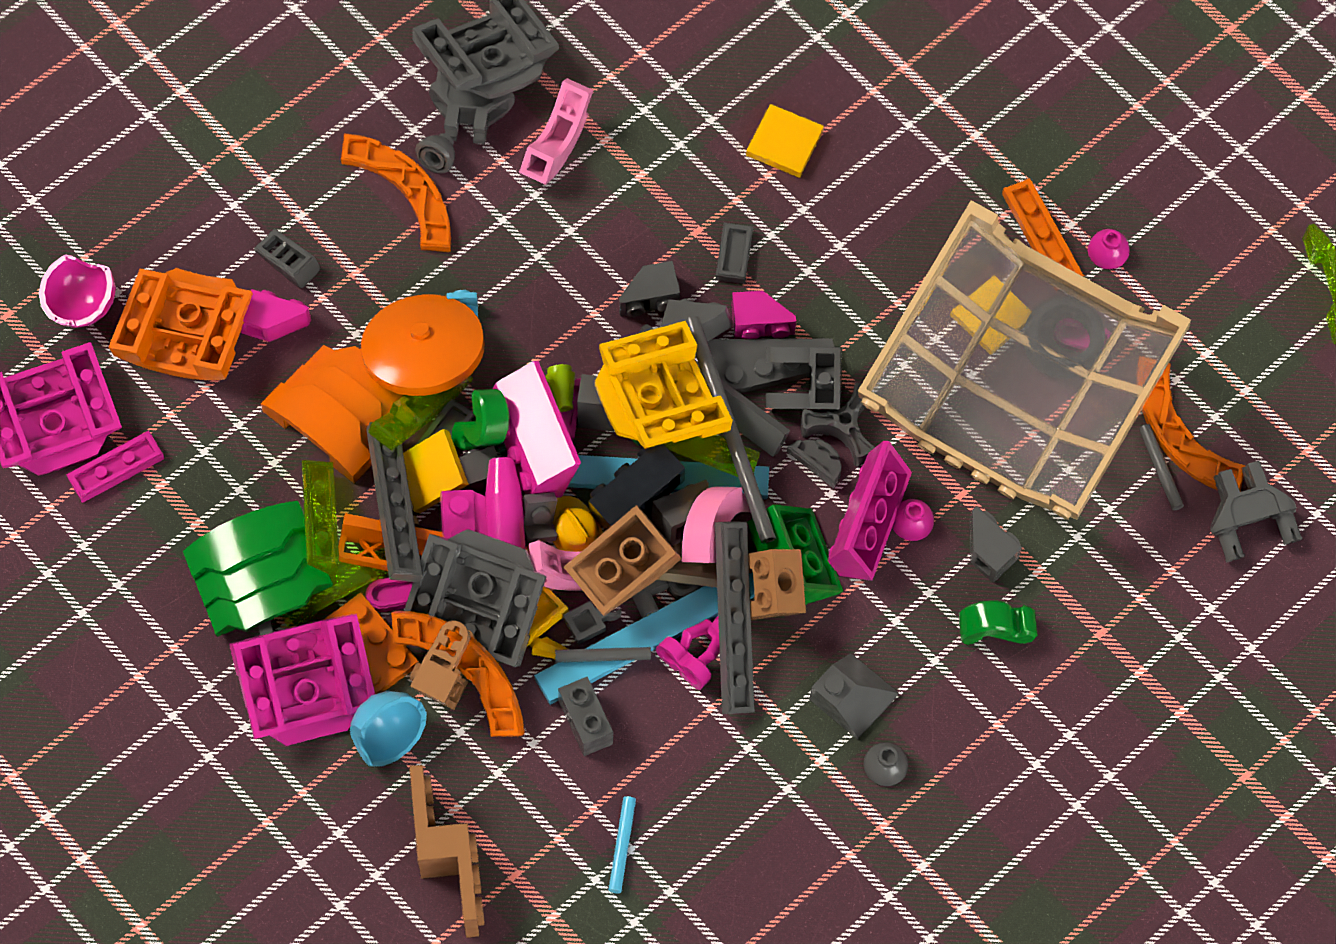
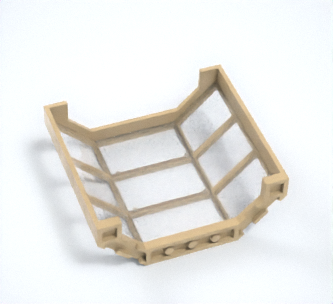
M971 200L858 389V395L862 399V405L874 412L878 411L915 440L919 441L917 446L930 454L936 451L944 455L946 463L957 469H960L961 466L972 471L971 476L983 484H987L988 481L999 486L998 491L1010 499L1014 500L1015 496L1024 501L1052 510L1064 519L1069 520L1071 517L1077 520L1188 331L1191 319L1165 305L1162 306L1160 311L1154 310L1150 315L1143 313L1144 308L1142 306L1135 305L1031 249L1019 239H1014L1013 242L1010 241L1009 237L1004 233L1006 229L999 224L998 214Z

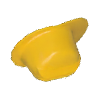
M572 496L557 498L558 501L553 520L557 539L552 542L559 550L570 552L583 551L603 534L600 524L595 520L587 506L579 499Z

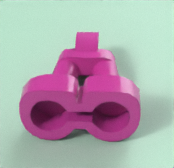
M718 617L713 622L705 619L683 630L680 642L667 636L656 647L658 656L673 670H678L681 677L697 690H701L710 681L711 673L706 665L715 660L720 653ZM705 635L711 642L707 650L701 656L695 658L688 652L692 639Z

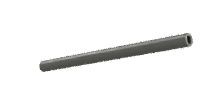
M699 317L688 318L686 322L697 343L696 357L712 397L721 395L733 420L731 430L723 432L739 481L743 487V492L762 544L770 543L776 539L700 319Z

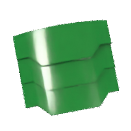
M299 501L280 503L239 516L209 531L183 551L217 637L235 629L248 632L273 618L307 606L312 595L334 586Z

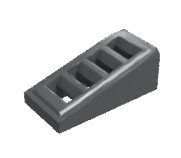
M275 228L254 248L259 256L300 289L320 271V266L315 256ZM280 242L281 245L270 253L269 251ZM287 250H289V251L279 260V258H280ZM298 257V259L289 267L288 265H290Z

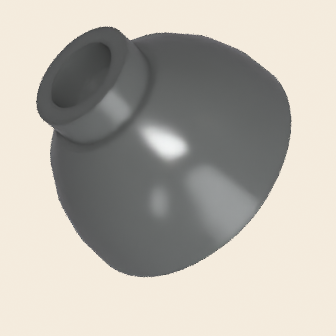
M444 133L427 136L416 145V156L426 169L435 173H447L451 170L455 160L454 141L449 135Z
M881 742L875 744L865 755L863 763L865 773L871 781L878 785H895L905 777L908 771L906 753L894 743Z

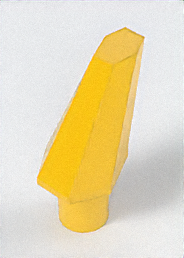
M537 637L529 645L532 647V655L555 659V650L568 649L548 637Z

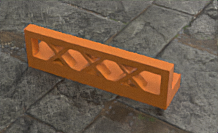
M345 513L335 561L388 571L386 560L380 559L375 553L379 549L384 548L380 520ZM415 527L419 555L422 557L429 534L443 537L442 532ZM346 541L359 543L364 551L357 555L344 552Z

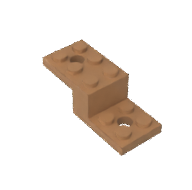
M423 765L409 766L417 857L421 879L459 875L466 938L479 936L478 926L485 924L482 897H475V894H482L479 865H472V863L478 862L476 834H469L468 823L436 826L433 806H428V804H434L431 776L424 775Z

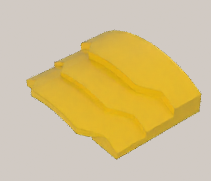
M686 321L599 345L603 366L594 385L603 408L616 434L639 441L644 449L670 441L675 443L696 436L702 439L731 430L733 420L721 395L712 397L695 361L697 343Z

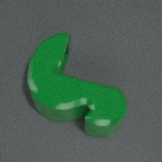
M497 389L474 390L472 392V406L476 421L455 422L452 428L451 437L453 443L458 450L462 451L485 449L487 446L500 445L505 440L509 430V408L503 393Z
M990 600L971 604L959 612L960 639L966 645L980 641L984 636H991L1019 644L1032 642L1038 636L1035 610L1026 605L1012 608L1006 602Z

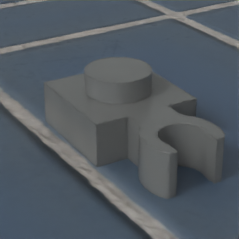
M589 601L564 614L563 620L577 645H580L605 632L606 626L603 622L619 619L622 610L619 609L613 613L609 612L603 616L593 606L592 602Z

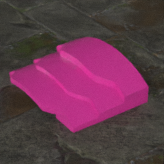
M91 342L62 351V359L5 378L2 372H0V463L2 468L18 465L38 476L57 471L98 456L107 435L122 428Z
M357 614L304 624L229 644L254 739L270 736L281 744L289 746L347 731L359 706L372 695H375Z

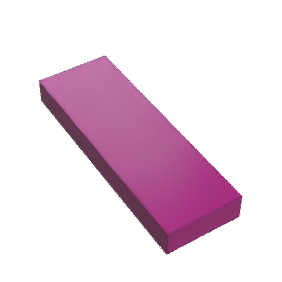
M147 431L71 471L66 476L83 503L165 458L151 433Z

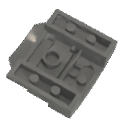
M490 0L489 15L450 30L446 29L439 18L413 28V41L425 58L431 60L440 73L446 76L455 90L470 91L488 99L517 91L540 79L546 59L559 49V44L525 0Z
M470 529L458 533L449 539L429 534L421 558L423 577L419 583L413 582L404 611L431 615L447 622L458 621L475 635L477 641L486 648L495 660L513 667L521 666L530 639L529 632L538 608L537 604L547 576L534 570L527 550Z

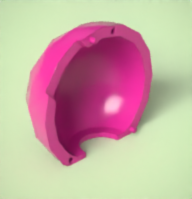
M63 255L49 266L42 277L39 289L41 307L51 320L60 325L71 328L90 326L103 318L112 306L116 285L113 273L109 267L97 264V266L91 265L76 257Z

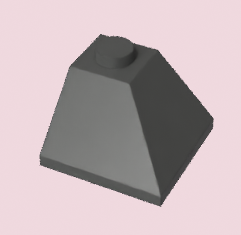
M850 653L832 664L811 687L809 700L858 740L895 700L899 693Z

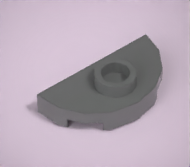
M816 439V441L797 440L787 447V452L833 489L836 487L840 480L841 463L839 454L830 444L821 439Z

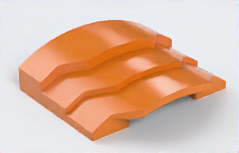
M179 268L166 273L139 269L108 348L113 356L160 373L197 380H224L228 375L236 354L234 348L243 327V319L253 293L250 290L237 288L232 279L201 275Z
M323 345L305 365L302 364L285 383L281 382L261 403L262 411L280 426L286 429L291 425L329 455L331 466L352 483H355L372 465L366 431L369 423L399 426L401 435L415 420V416L403 404L402 394L389 391L372 379L365 368L361 349L356 346L333 350Z

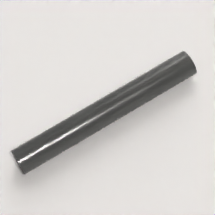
M1145 424L1139 428V431L1172 510H1179L1184 507L1151 425Z
M651 647L555 650L556 663L651 660Z

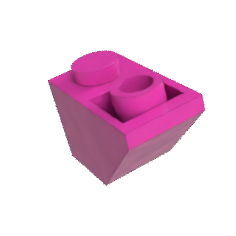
M251 289L253 295L243 319L244 324L241 333L271 342L308 326L311 321L309 307L296 299L288 301L277 297V295L267 290L260 292Z
M764 291L732 292L731 307L734 338L757 339L759 337L772 336L780 339L786 338L789 335H795L796 316Z

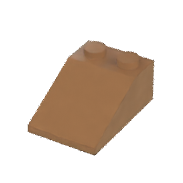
M635 506L566 564L564 568L602 615L605 616L659 579L682 558L638 506Z

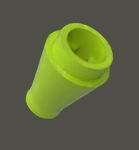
M559 364L547 368L548 374L545 378L559 411L566 412L572 410L575 372H572V367L567 364Z

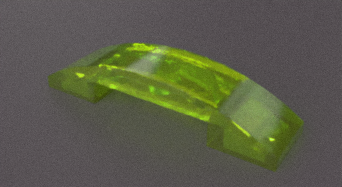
M1310 224L1302 239L1310 265L1322 263L1334 303L1331 305L1326 320L1333 344H1336V248L1321 229L1315 224Z
M384 548L375 552L380 559L386 560ZM338 561L327 567L334 586L312 595L307 606L285 613L281 617L288 628L303 625L318 616L317 611L369 582L372 583L375 580L389 577L388 571Z

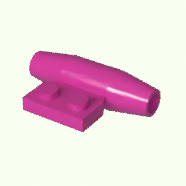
M498 457L489 460L485 496L473 490L441 491L443 538L449 539L458 533L470 529L525 549L523 497L513 458Z

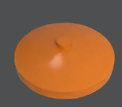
M426 294L400 299L379 311L364 330L361 340V353L367 372L380 386L402 395L426 396L447 391L466 380L479 365L484 353L485 343L481 323L468 306L458 300L447 299L446 296Z

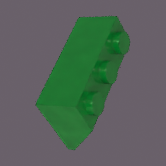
M771 505L766 510L776 539L766 544L761 543L753 518L747 522L751 532V539L756 545L758 552L771 549L801 550L805 604L843 592L838 575L828 562L829 551L813 509Z

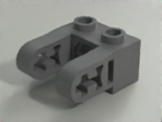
M766 347V362L809 363V366H811V389L809 393H766V408H841L842 347Z

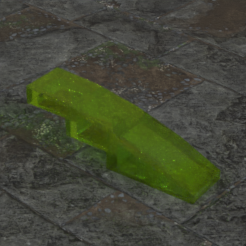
M469 376L462 383L441 393L426 396H403L393 403L390 412L371 423L368 433L387 448L393 450L439 414L451 399L454 400L472 382L473 377Z

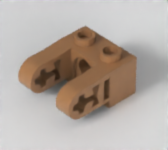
M771 549L749 553V573H753L755 601H750L751 620L806 613L801 550Z
M458 621L445 623L422 663L418 662L414 666L410 675V680H412L410 687L420 694L455 710L468 684V681L462 678L463 674L457 669V666L470 642V635L476 639L475 635ZM459 628L462 640L460 642H453L450 650L456 652V654L452 657L448 652L439 650L441 644L447 648L450 643L447 633L449 631L455 632Z

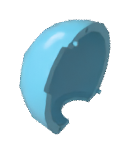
M385 691L368 698L359 706L350 723L352 740L365 763L370 767L385 766L397 761L408 753L420 739L426 726V711L419 700L403 692Z

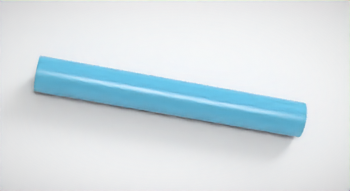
M630 796L623 797L608 889L612 893H621L636 803V799Z

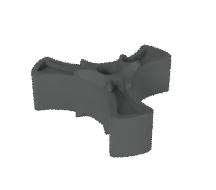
M861 383L854 384L851 399L839 410L817 413L804 409L800 427L803 438L816 434H825V436L830 435L841 440L849 448L854 466L864 464L868 453L875 448L874 445L863 437L858 427L857 419L866 408L861 404L862 399L858 395Z

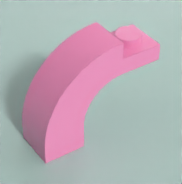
M568 78L562 82L550 119L538 139L527 147L519 173L545 185L557 175L582 132L589 114L586 111L593 93L592 89Z
M710 487L696 498L685 523L682 541V562L716 563L715 522H731L736 514L750 512L745 495L742 493L743 487Z
M540 540L529 543L530 559L534 570L547 576L543 587L555 590L583 591L564 568L566 564L582 551L570 552L559 550Z

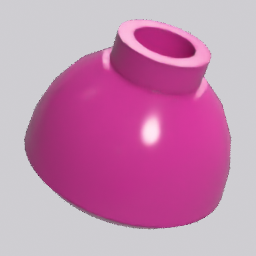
M1104 229L1091 238L1088 244V255L1097 266L1104 269H1115L1127 261L1129 257V244L1126 237L1119 231Z
M919 499L904 500L897 510L892 528L899 537L905 540H921L927 537L933 529V512L925 502Z

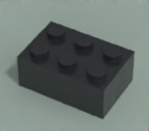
M664 444L646 449L643 447L638 452L637 456L639 458L631 465L628 463L622 465L613 474L614 480L608 485L600 484L590 493V513L605 531L635 506H638L647 514L652 510V501L657 500L663 495H669L685 481V467Z

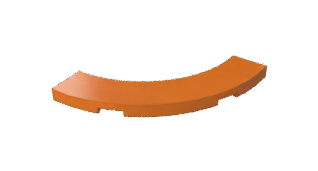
M344 133L341 164L369 170L395 185L407 198L417 216L421 233V250L451 252V231L448 213L439 190L428 174L414 160L399 150H394L372 138Z
M1141 357L1138 369L1139 387H1145L1159 361ZM1168 363L1142 408L1144 419L1147 424L1151 425L1159 446L1180 469L1197 481L1217 490L1214 476L1218 475L1219 472L1232 469L1241 492L1244 476L1241 468L1245 467V465L1227 460L1211 450L1203 448L1193 439L1194 436L1186 428L1181 418L1177 416L1173 407L1170 390L1171 364Z
M412 611L391 612L394 644H406L429 650L441 627L447 623L443 619ZM459 628L455 632L449 631L447 633V636L450 638L448 647L446 648L441 644L439 650L448 652L452 657L456 654V652L450 650L453 642H460L462 640ZM470 635V642L457 669L468 680L472 681L481 695L480 699L487 714L491 737L524 735L520 706L510 681L495 658L482 644Z

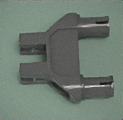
M439 70L436 81L430 85L429 89L432 102L445 118V134L449 135L453 141H457L460 123L473 125V143L485 144L488 127L505 116L512 108L515 100L513 92L488 99L470 91L455 90L446 76L441 74Z
M1260 461L1249 463L1241 468L1248 488L1246 491H1239L1232 469L1219 472L1218 475L1214 476L1221 502L1212 520L1210 531L1212 535L1219 538L1226 563L1245 557L1236 533L1238 527L1272 517V520L1276 519L1283 545H1288L1291 542L1295 543L1303 539L1293 514L1296 512L1295 509H1297L1295 502L1288 495L1268 484Z

